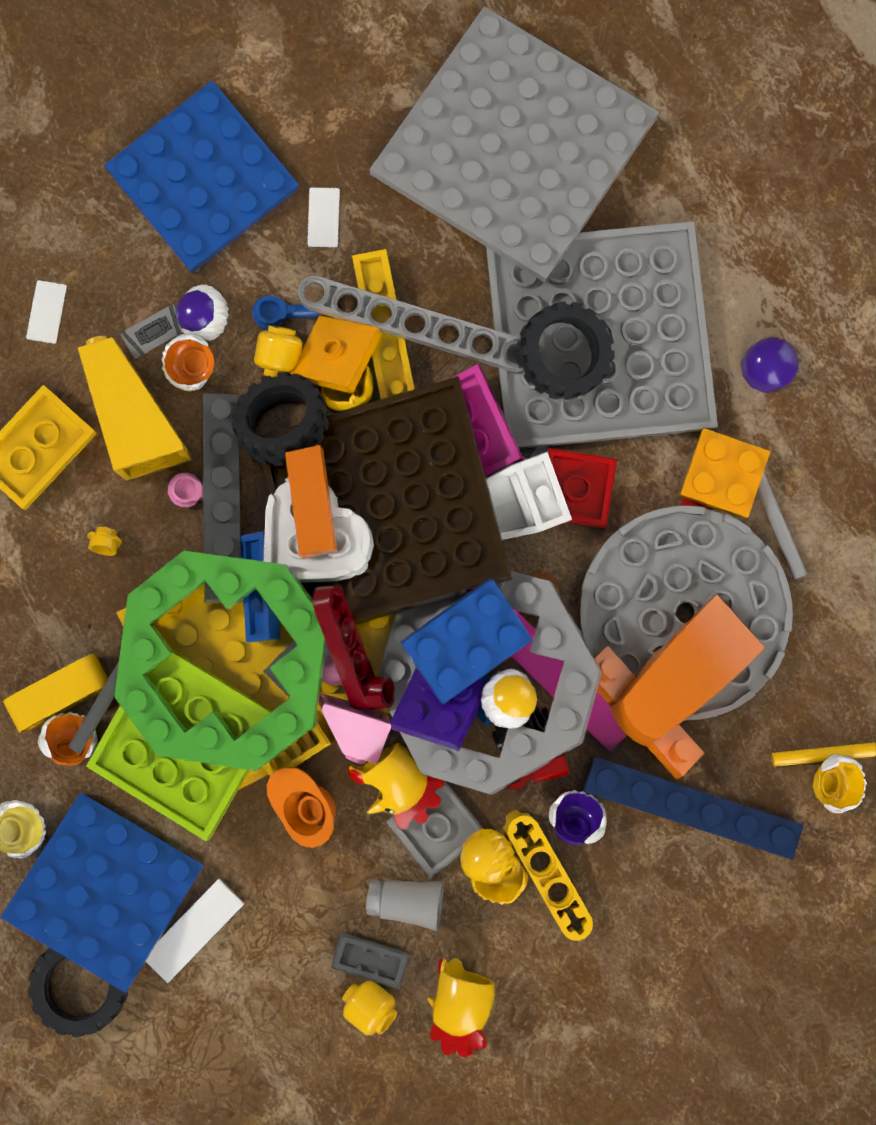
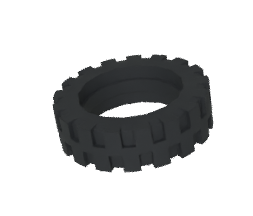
M558 302L540 310L522 328L519 334L521 338L516 345V352H519L520 356L517 359L519 368H523L525 372L523 375L527 383L532 382L535 385L534 389L538 393L543 394L545 392L552 399L565 398V400H571L595 389L603 382L604 377L608 376L612 368L610 367V362L614 360L615 351L611 350V344L614 341L612 334L608 335L606 322L603 319L599 320L595 316L597 313L591 308L586 310L582 308V304L576 302L571 304ZM560 322L571 324L582 331L589 341L592 353L591 363L586 373L581 377L571 380L559 378L549 372L541 361L538 349L539 340L543 331L551 324Z
M277 373V377L272 378L269 375L262 378V382L259 384L253 383L247 388L248 392L238 398L237 402L239 405L232 411L234 421L231 422L237 440L251 459L257 458L258 462L263 465H268V463H273L274 466L284 465V462H286L285 452L313 447L316 443L320 444L324 439V430L327 431L329 427L327 419L329 411L318 388L315 387L310 379L304 380L302 375L295 373L292 376H288L287 373ZM283 401H299L307 405L304 418L288 434L277 438H263L255 434L257 421L274 404Z
M48 948L35 962V968L30 973L29 981L31 983L30 988H28V996L32 998L34 1004L31 1007L35 1015L39 1014L42 1018V1024L47 1028L52 1027L55 1029V1033L60 1035L68 1034L72 1035V1037H82L83 1035L94 1034L112 1022L121 1012L123 1004L127 1000L128 992L124 993L109 983L105 1002L99 1010L90 1015L77 1017L66 1014L57 1007L51 997L49 983L52 972L66 957Z

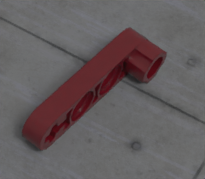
M339 586L317 588L313 597L314 612L350 705L358 710L391 708L395 701L394 682L386 676L375 677L342 589Z

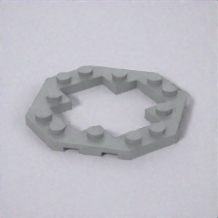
M511 571L512 580L496 585L514 611L539 617L530 652L564 662L545 732L523 726L508 728L500 758L463 747L457 751L400 732L421 774L492 795L506 788L507 785L517 779L525 777L548 764L550 760L583 743L602 675L598 663L591 655L583 636L566 610L554 584L548 580ZM469 592L401 611L395 615L378 676H386L394 682L395 701L393 706L388 708L392 717L416 669V666L399 642Z

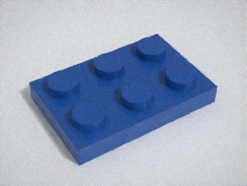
M489 578L399 643L440 703L444 704L533 639L494 580Z

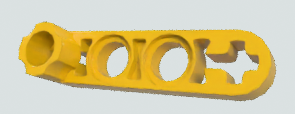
M518 810L510 812L506 815V823L503 827L504 834L511 842L558 927L571 940L580 941L585 939L593 929L591 915L540 826L529 813H521ZM518 822H522L525 826L529 825L527 832L522 836L513 835L518 830L516 826ZM540 838L541 843L531 845L522 853L521 849L528 847L526 843H529L531 840L535 843ZM539 851L548 853L550 857L548 867L541 871L532 869L530 864L532 856ZM557 882L564 883L567 886L566 897L561 901L550 900L548 896L550 886ZM570 906L578 918L584 917L580 922L582 927L580 930L576 931L573 927L567 929L571 921L562 909Z

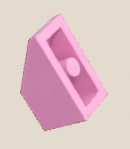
M320 692L318 696L320 708L345 757L358 764H365L366 761L377 764L391 729L387 713L376 709L358 710L352 708L347 700Z

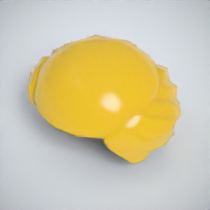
M482 828L474 832L464 842L460 855L461 868L467 877L476 882L498 883L515 863V852L512 844L505 835L497 830Z
M514 855L515 863L513 867L505 873L500 882L484 883L471 879V884L474 892L478 893L484 900H490L492 903L498 902L503 905L504 903L514 902L525 890L528 874L523 868L520 859Z

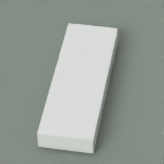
M219 878L157 942L146 962L169 983L245 903Z

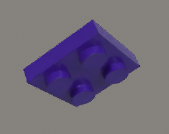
M416 668L390 721V725L393 730L459 751L481 704L482 692L486 682L478 679L442 704Z

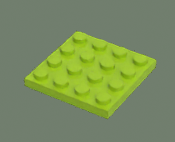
M176 651L147 674L187 731L210 713L217 711L238 739L273 711ZM121 705L86 765L92 771L204 841L211 839L249 772L247 769L157 756Z

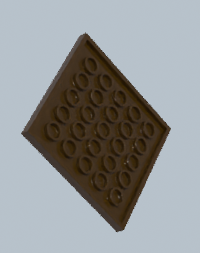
M459 376L331 414L327 417L329 421L328 430H324V439L320 444L316 443L315 446L320 445L323 448L328 485L337 497L339 508L350 509L365 520L372 532L374 545L371 558L368 561V567L363 574L341 581L301 583L312 599L316 589L319 587L339 586L345 595L356 625L471 592L489 578L493 579L496 584L513 579ZM298 425L278 430L272 433H268L260 437L277 438L279 436L288 434ZM286 462L282 466H274L273 463L263 465L269 495H274L277 488L286 482L285 479L288 478Z

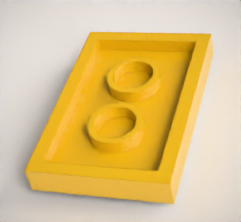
M44 385L0 430V489L25 511L97 434Z

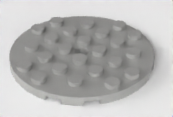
M672 506L646 513L631 520L612 534L600 547L592 559L582 583L578 609L579 628L584 642L593 657L603 648L609 646L636 676L652 655L661 649L684 624L676 617V610L681 603L690 604L696 614L710 598L718 595L765 648L721 691L685 719L700 720L727 713L752 699L765 683L773 677L783 660L789 632L792 630V598L786 575L779 560L771 548L765 545L751 531L750 527L728 514H722L705 509L704 507Z

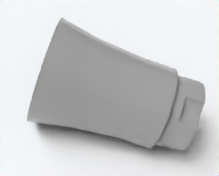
M371 879L367 894L366 914L380 916V919L409 923L438 932L443 906L444 881L416 882Z

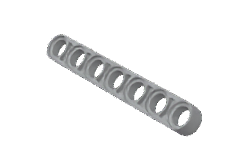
M319 276L306 277L298 287L300 302L308 310L340 320L378 327L383 333L510 372L523 371V368H519L518 364H512L506 357L507 350L517 345V342L520 340L519 337ZM310 285L321 286L324 289L323 298L318 302L308 301L304 297L306 288ZM352 295L358 300V306L353 312L346 313L338 308V301L342 296ZM385 305L389 307L392 315L387 322L378 323L373 320L371 312L376 306ZM418 315L424 319L425 327L421 332L411 333L405 328V322L410 316ZM447 325L455 327L459 332L458 339L451 344L442 342L438 335L440 329ZM478 336H486L492 341L493 347L488 353L479 354L473 349L472 342Z

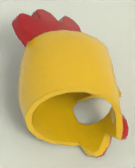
M395 742L383 749L377 764L367 762L362 768L352 765L347 770L350 778L355 783L360 785L371 784L379 789V797L367 810V813H390L400 829H406L411 819L420 824L426 823L428 820L426 808H436L440 805L441 798L435 791L444 786V780L421 774L410 750L399 742Z
M441 958L438 963L439 983L436 998H427L433 1008L434 1024L431 1028L430 1038L433 1041H441V1050L445 1055H454L457 1051L461 1057L466 1058L472 1056L474 1049L483 1050L487 1046L486 1036L482 1029L493 1007L495 983L487 977L464 970L462 961L458 958H452L448 963L446 959Z

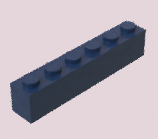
M591 757L581 789L583 792L791 860L794 859L804 826L597 757Z

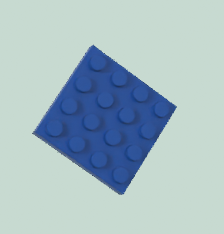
M210 81L104 165L109 174L191 274L300 189L295 179L213 81Z
M80 792L0 918L122 992L127 993L203 869V865Z

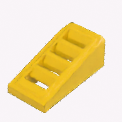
M319 710L317 723L313 731L320 740V743L316 741L311 731L302 736L309 750L305 751L299 740H297L290 746L297 756L295 759H292L286 749L279 754L285 764L283 767H296L336 741L329 725ZM272 759L263 766L269 777L277 769H280L275 759Z

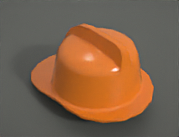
M287 766L277 769L269 777L267 796L271 806L284 824L286 831L301 846L313 848L323 845L329 840L334 830L336 805L333 797L299 768Z

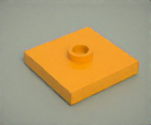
M319 315L301 351L296 367L291 371L290 375L292 376L293 373L302 375L304 380L310 379L314 385L353 393L382 333L378 327Z

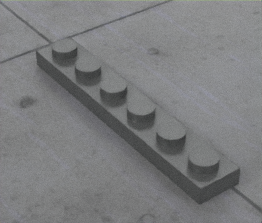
M202 394L203 553L241 558L239 441L231 425V422L234 421L232 411L238 407V394ZM204 583V603H222L208 583Z

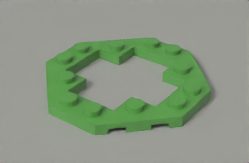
M183 551L128 594L114 697L157 756L257 771L308 733L317 723V704L319 690L322 686L326 641L314 612L313 599L287 564ZM206 582L226 609H231L257 589L298 645L269 667L291 698L238 739L217 711H213L187 731L147 675L174 653L154 623Z

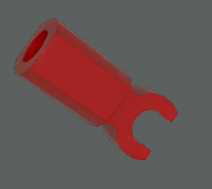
M564 753L527 776L521 777L518 782L509 784V789H521L528 780L532 779L535 784L569 775Z

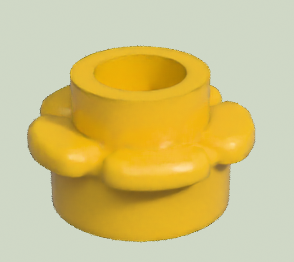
M97 527L96 532H89L87 538L90 539L89 550L100 555H116L117 548L122 544V540L117 536V531L108 527Z

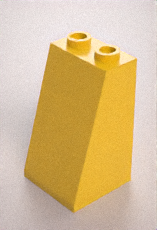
M93 337L86 341V345L78 347L112 467L118 475L127 481L193 460L191 453L130 360L112 337Z

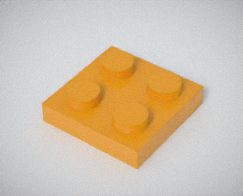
M703 428L679 496L747 519L771 451Z

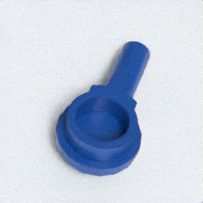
M270 295L258 299L252 310L254 322L264 330H268L269 325L281 327L286 319L322 316L320 313L308 310L302 304L286 305L284 300Z

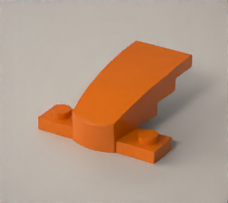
M715 595L688 622L684 623L661 649L652 655L636 676L609 646L603 648L593 657L602 671L597 692L610 705L609 709L614 720L622 731L632 740L643 746L646 745L675 779L683 777L704 754L702 749L679 724L721 691L765 647L718 595Z

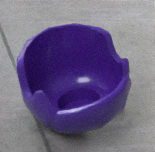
M778 337L762 339L750 346L745 352L741 361L742 376L750 387L762 393H770L784 388L793 381L799 370L798 355L792 345L784 339H779Z

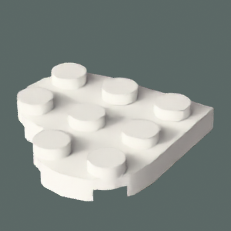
M286 478V482L277 488L274 495L270 494L265 510L264 562L287 564L300 583L341 581L363 574L368 567V561L372 555L374 545L372 532L362 517L356 515L350 509L338 507L337 497L329 485L338 552L305 559L299 556L289 478Z

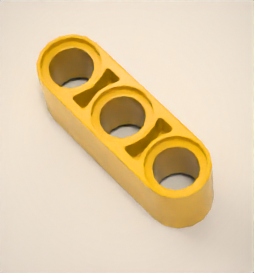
M93 653L6 698L3 703L20 734L46 722L52 715L57 716L99 694L108 677L96 653Z

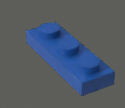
M265 531L240 536L241 558L264 561ZM255 589L243 598L246 643L280 639V620L257 589Z

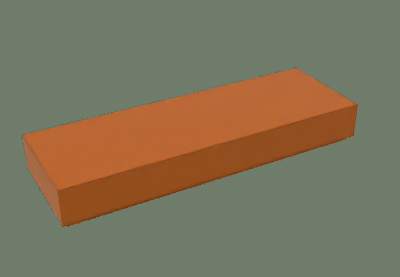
M318 445L285 452L299 556L305 559L338 552L323 448Z

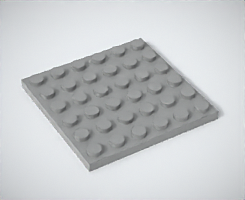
M483 7L370 168V175L546 283L658 118L659 112L488 8Z
M694 221L580 232L546 283L486 247L494 330L521 338L519 334L528 323V320L546 306H552L558 302H566V304L576 302L582 304V308L586 310L591 308L597 313L595 316L599 320L603 319L606 322L608 335L612 334L614 341L611 344V350L615 351L614 360L610 362V367L612 368L608 376L604 377L603 382L595 389L571 400H565V398L552 399L545 392L543 394L538 393L534 389L535 385L532 382L527 383L524 379V371L510 372L498 368L503 415L519 449L702 431L703 428L716 430L718 428ZM561 322L551 324L543 331L538 349L541 361L548 371L559 378L567 380L576 379L585 374L590 366L592 353L589 341L582 331L571 324ZM516 346L510 347L506 352V357L512 364H518L517 359L520 357L519 352H516Z

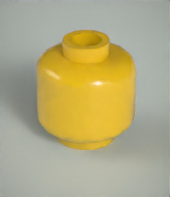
M269 325L268 330L259 333L254 362L257 366L264 368L263 375L277 377V373H291L296 367L303 345L302 340L295 336L296 330Z
M368 980L361 985L354 983L342 998L346 1003L343 1016L366 1036L375 1033L381 1035L389 1028L397 1016L395 998L374 981Z

